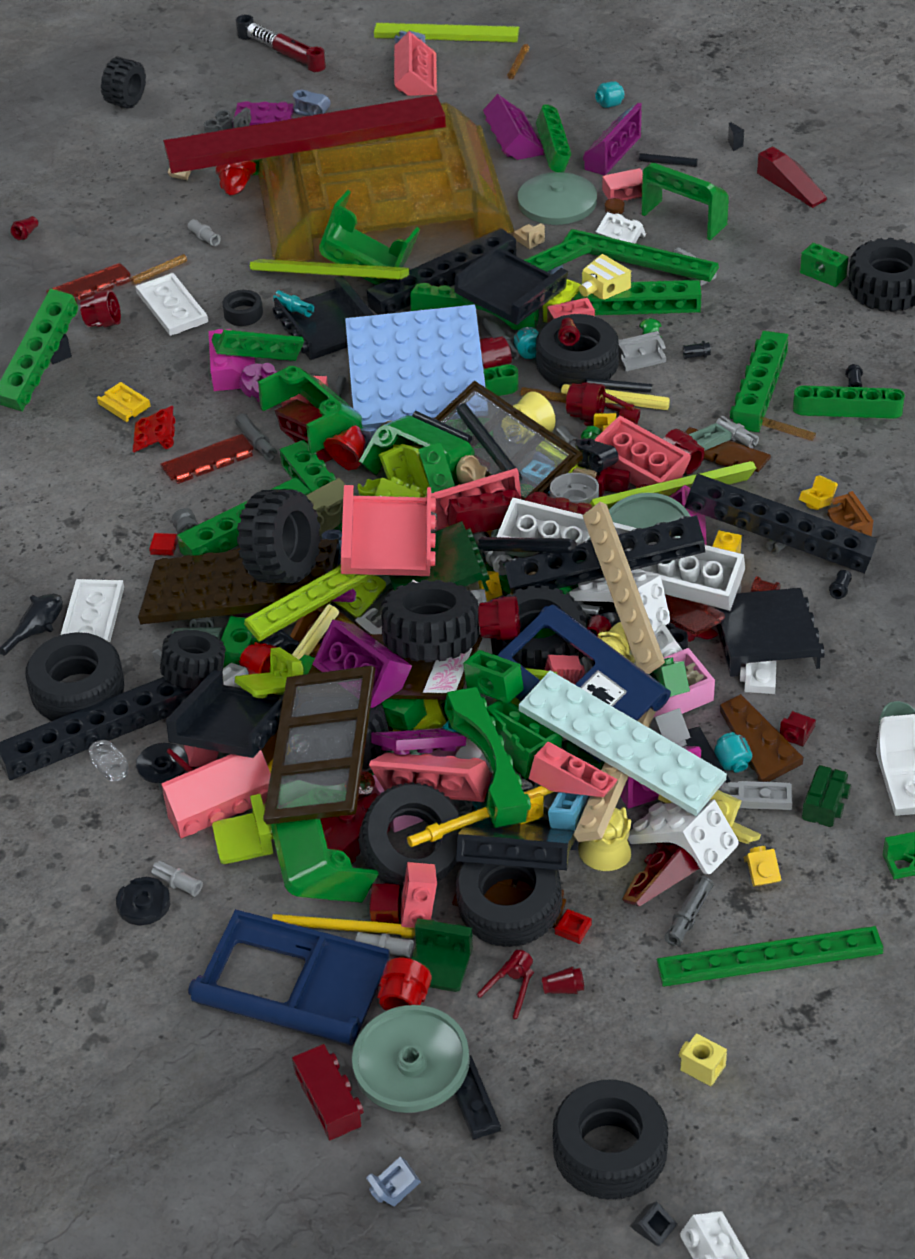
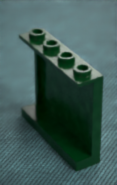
M462 521L434 532L435 548H431V551H435V566H430V576L389 575L394 591L401 585L406 586L412 580L416 582H421V580H442L446 583L453 582L457 586L462 585L464 587L481 580L485 591H489L486 581L490 580L475 538L470 528L465 529Z

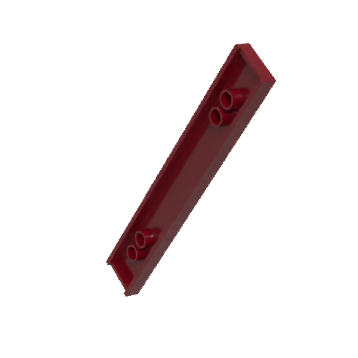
M437 95L163 141L170 172L173 174L445 128L446 115Z

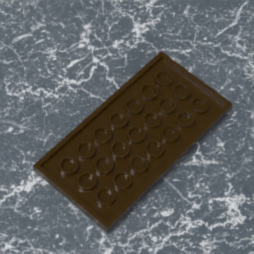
M321 540L318 546L320 551L319 555L316 556L315 566L311 569L308 576L297 583L259 582L244 568L242 564L243 558L240 557L237 550L155 560L138 615L140 625L259 612L335 569L340 550L339 540Z

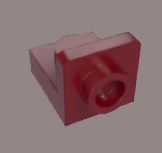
M606 468L601 471L600 476L597 475L595 478L599 484V497H603L605 491L620 493L630 489V471Z
M792 711L788 719H782L780 734L788 742L803 747L815 728L816 719Z

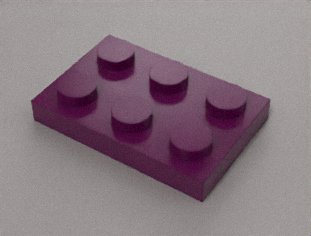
M265 101L260 103L238 102L234 117L243 109L248 108L251 113L250 126L292 119L294 104L287 102L269 103Z
M435 728L374 732L371 735V743L381 746V750L394 751V754L406 755L410 754V750H417L419 753H432L433 748H440L441 751H456V747L466 746V737L463 734L446 729Z

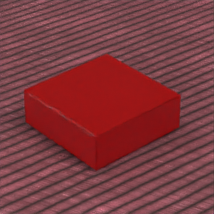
M154 533L149 548L150 555L173 556L178 542L177 534Z
M567 909L555 927V934L580 944L592 925V918Z

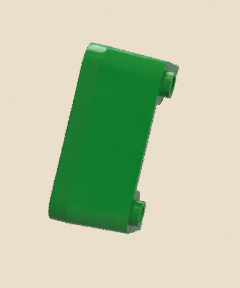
M650 163L643 169V216H646L662 201V190L665 189L709 205L708 240L711 241L727 225L729 197L723 188L656 163Z
M347 190L334 204L319 245L322 256L336 264L403 268L411 254L420 228L416 227L406 240L396 239L391 247L378 242L355 229L357 218L353 212L345 208L351 191ZM362 277L375 285L389 280L387 278Z
M288 366L258 381L262 411L272 408L298 394H301L319 409L322 417L306 424L310 454L324 449L323 442L327 438H332L354 425L360 427V429L362 428V416L322 381L296 366Z
M407 415L379 427L359 462L377 476L382 467L379 454L392 449L398 437L422 448L441 442L454 485L458 486L459 482L456 476L457 464L464 456H474L475 451L467 441Z
M315 789L281 808L345 801L346 792ZM320 819L271 824L284 886L290 894L305 898L363 903L378 876V871L352 868L351 861L344 852L328 849Z

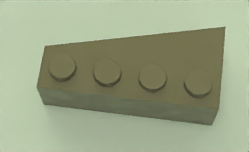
M340 478L306 495L313 503V509L317 511V521L320 522L319 536L321 538L322 533L327 530H333L343 520L345 483Z

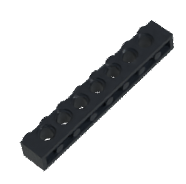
M500 228L409 270V275L405 278L389 279L367 289L368 307L377 315L391 314L411 305V291L416 284L428 283L430 286L451 287L455 285L454 279L458 272L467 268L471 263L477 261L505 240L509 241L507 252L517 256L516 239Z
M698 473L684 506L686 509L864 574L878 540L872 536Z
M697 515L691 517L684 516L667 523L660 522L643 529L636 528L630 532L618 535L623 551L627 548H632L630 551H624L631 571L706 552ZM675 536L681 537L679 539H672ZM587 540L582 544L576 545V551L573 553L539 552L534 556L515 558L510 562L504 563L512 595L515 590L520 588L525 590L528 586H535V588L549 586V589L554 590L555 588L559 589L604 578L592 541ZM651 542H656L655 545H648ZM579 560H585L582 563H576ZM555 566H561L558 569H552ZM531 572H537L534 575H528Z
M164 677L90 707L0 741V764L9 781L165 719L195 689L175 686L171 684V681L165 680Z

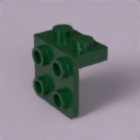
M417 918L415 924L416 946L412 960L423 964L432 975L430 988L452 992L460 991L473 950L472 928L460 924L453 925L432 919Z

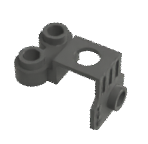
M243 109L234 117V120L230 117L229 111H217L215 119H209L204 122V130L206 133L233 129V127L250 126V109Z

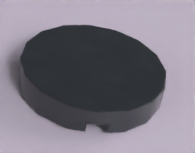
M151 877L131 880L129 885L119 889L116 896V907L121 918L129 924L139 926L152 924L160 920L168 912L171 905L167 886L165 887L162 881L157 878Z

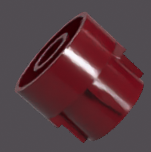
M111 289L96 292L93 297L81 300L80 302L81 316L87 327H109L120 324V305L115 293Z
M503 336L479 339L483 369L511 364L510 347Z
M572 383L566 397L567 414H570L572 417H579L585 421H594V414H603L606 397L602 395V392H606L604 384Z
M673 429L668 432L663 440L691 454L684 473L692 474L701 465L705 448L700 446L692 436L680 429Z
M516 596L499 597V599H492V601L479 604L478 615L481 637L497 638V640L502 639V641L514 640L520 634V617Z

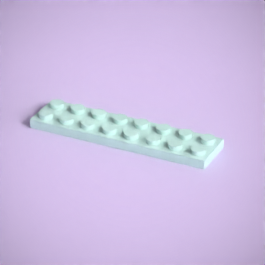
M549 671L519 704L520 712L697 816L726 780L727 773L552 671Z

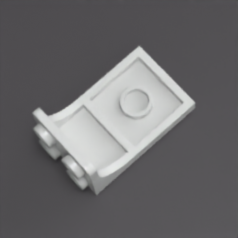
M645 572L633 574L652 629L655 632L661 625H667L670 622L661 576L646 575ZM605 577L579 583L577 588L569 592L574 601L613 602Z
M915 714L884 717L880 720L876 755L895 816L915 814Z
M715 799L709 800L697 816L675 803H656L649 808V813L644 818L633 824V829L629 832L628 837L630 844L659 842L677 844L692 855L704 874H711L732 853L739 843Z

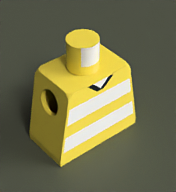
M601 254L583 269L582 284L579 286V291L585 297L591 293L600 299L612 297L631 288V270Z

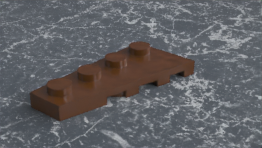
M741 694L720 704V712L731 732L745 737L752 751V759L749 765L758 775L759 782H770L803 764L804 757Z

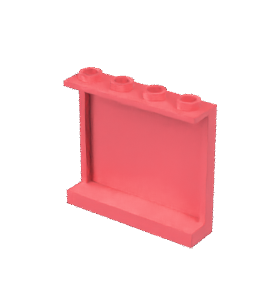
M344 485L341 574L430 576V566H435V551H431V548H435V533H431V530H435L436 515H431V512H435L436 497H431V487H427V498L354 496V485Z

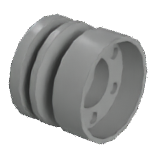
M562 474L551 482L550 497H563L569 499V502L590 504L592 499L599 498V484L595 478L587 474Z

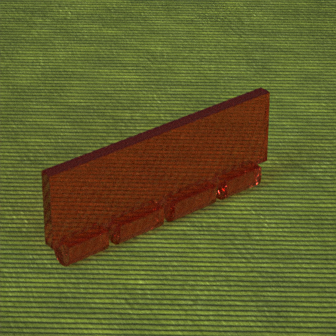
M121 263L52 289L73 295L77 302L76 297L81 301L94 296V290L100 292L113 289V283L118 287L131 282V274Z
M239 434L161 463V468L171 481L176 479V482L180 484L193 479L192 473L199 477L214 471L213 465L220 469L234 464V457L238 462L252 457L253 446L243 434Z
M665 594L670 623L696 636L719 624L724 619L723 612L709 605Z

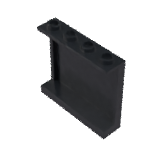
M505 240L477 261L471 263L467 268L457 273L454 279V293L518 325L566 289L568 271L560 268L555 273L550 274L507 252L509 241Z
M343 276L334 278L335 289L302 300L314 306L313 312L307 310V312L312 314L310 317H306L296 311L291 312L287 310V307L283 306L277 297L274 298L275 307L272 309L274 317L281 321L284 330H288L290 336L303 337L304 343L301 347V352L305 353L310 360L348 348L345 318L374 315Z
M801 588L736 593L730 611L713 606V616L730 677L740 676V667L744 663L813 657L816 669H820L821 658L825 656L824 645L819 643L818 627L814 628L813 612H809L808 597H804Z
M213 670L166 719L168 742L254 758L278 730L284 694L283 696L268 694L265 698L253 697L252 694L242 688L224 685L223 671ZM297 695L295 710H297L299 706V695Z
M488 817L463 827L458 833L456 861L567 871L569 850L578 851L579 842L574 836L575 830L551 828L549 821L533 820L525 824L517 823L495 828L491 818Z

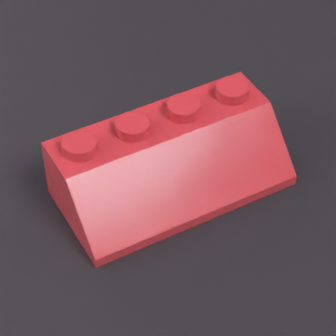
M408 31L394 45V85L398 91L404 92L408 96L435 95L437 93L436 52Z
M622 416L617 417L595 439V441L612 445L618 452V462L608 468L630 471V483L639 488L682 478L691 458V454Z
M515 468L431 493V497H436L435 512H431V515H436L435 530H432V532L434 533L449 526L447 523L449 499L501 492L508 489H516L521 496L518 469Z
M260 750L254 758L230 754L161 784L168 818L181 839L212 826L215 821L228 819L251 809L250 796L261 794L263 804L266 803L271 773L262 751Z
M386 752L369 763L371 770L384 791L399 784L421 783V785L427 784L429 787L432 786L435 790L438 789L446 797L448 796L453 800L484 802L492 778V773L485 760L479 758L461 759L454 756L437 757L430 754L398 755Z

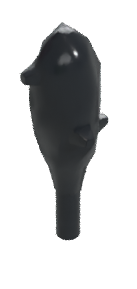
M55 593L40 597L32 595L30 597L32 604L22 616L16 631L0 647V654L3 656L7 655L19 642L32 635L40 634L44 631L51 633L54 630L52 624L63 607L62 596Z

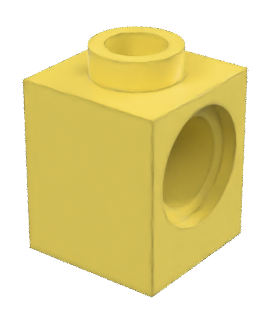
M696 1033L690 1042L686 1041L679 1052L681 1071L712 1086L726 1066L727 1049Z

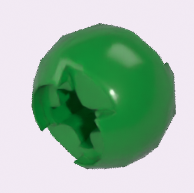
M652 318L643 320L639 325V328H642V335L656 331L659 332L661 322Z

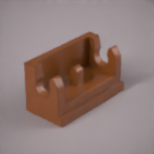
M853 491L831 500L833 505L841 503L838 507H833L827 512L833 523L872 536L874 520Z

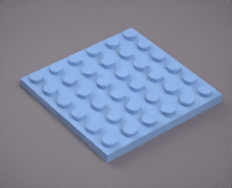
M475 305L345 318L353 409L362 416V427L376 429L403 416H412L415 411L435 418L474 380L485 387ZM477 395L467 403L477 418L489 416L487 402ZM456 414L449 421L460 420L461 418Z

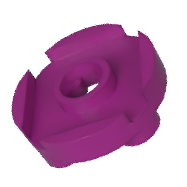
M270 363L245 366L239 380L243 393L249 398L251 395L258 398L257 401L260 402L258 381L276 373L275 367Z

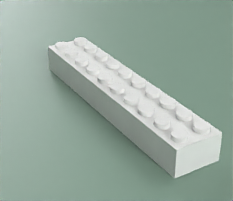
M512 498L497 534V537L571 538L576 541L577 545L591 540L582 514L517 498ZM613 522L618 535L636 529ZM651 542L648 545H655L656 542ZM705 545V553L632 570L631 572L632 575L640 572H645L646 575H660L664 594L730 611L745 571L744 554ZM627 548L624 551H630L632 548ZM506 552V554L514 555L521 558L534 556L535 554L539 553ZM579 560L576 563H582L585 560Z

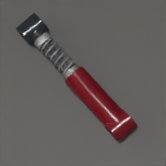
M244 14L236 18L238 38L243 40L254 38L273 47L275 51L307 65L308 70L312 72H321L326 68L325 51L322 47H311L284 34L274 33L257 25L251 15Z

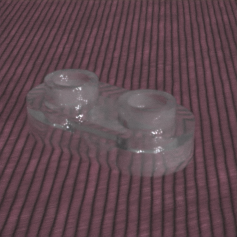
M100 740L90 746L89 755L91 762L107 780L119 781L128 775L129 767L126 758L110 741Z

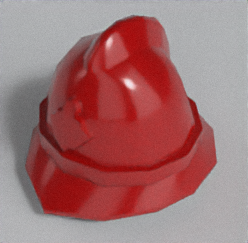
M251 160L216 167V174L220 179V187L228 195L240 193L245 188L250 177L256 172V164Z
M354 425L332 438H327L323 442L328 454L346 470H354L361 465L359 460L365 449V437L362 435L360 427Z

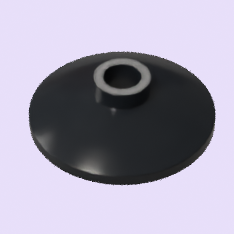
M157 743L147 747L137 758L136 768L138 774L144 780L152 783H164L182 775L185 769L167 753V749H172L188 764L187 754L184 749L173 743Z

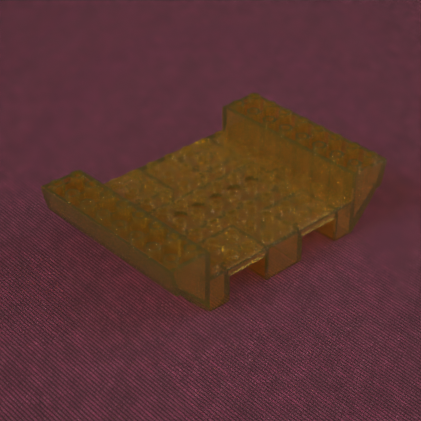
M445 102L440 103L446 115L445 128L260 159L258 178L273 260L307 261L315 259L313 239H322L334 204L347 190L351 191L345 208L355 214L357 218L355 229L362 233L437 222L444 223L452 220H466L470 218L475 238L483 237L500 228L508 233H513L514 227L481 125L477 126L462 112Z

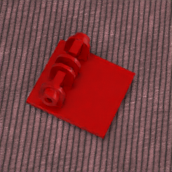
M173 406L160 409L155 414L135 422L133 452L156 442H159L165 449H170L174 445L173 437L175 435L174 424L176 419L173 416Z

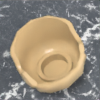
M473 455L464 456L459 460L456 467L457 480L461 485L485 478L487 468L480 465L478 459Z

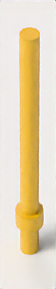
M539 786L524 792V794L531 796L541 793L545 796L553 793V791ZM484 807L440 825L437 823L425 827L424 831L408 836L407 841L410 847L426 841L434 842L442 839L444 834L486 819L490 815L487 808Z
M280 914L272 915V919L305 928L401 935L402 938L413 939L415 936V928L402 927V924Z

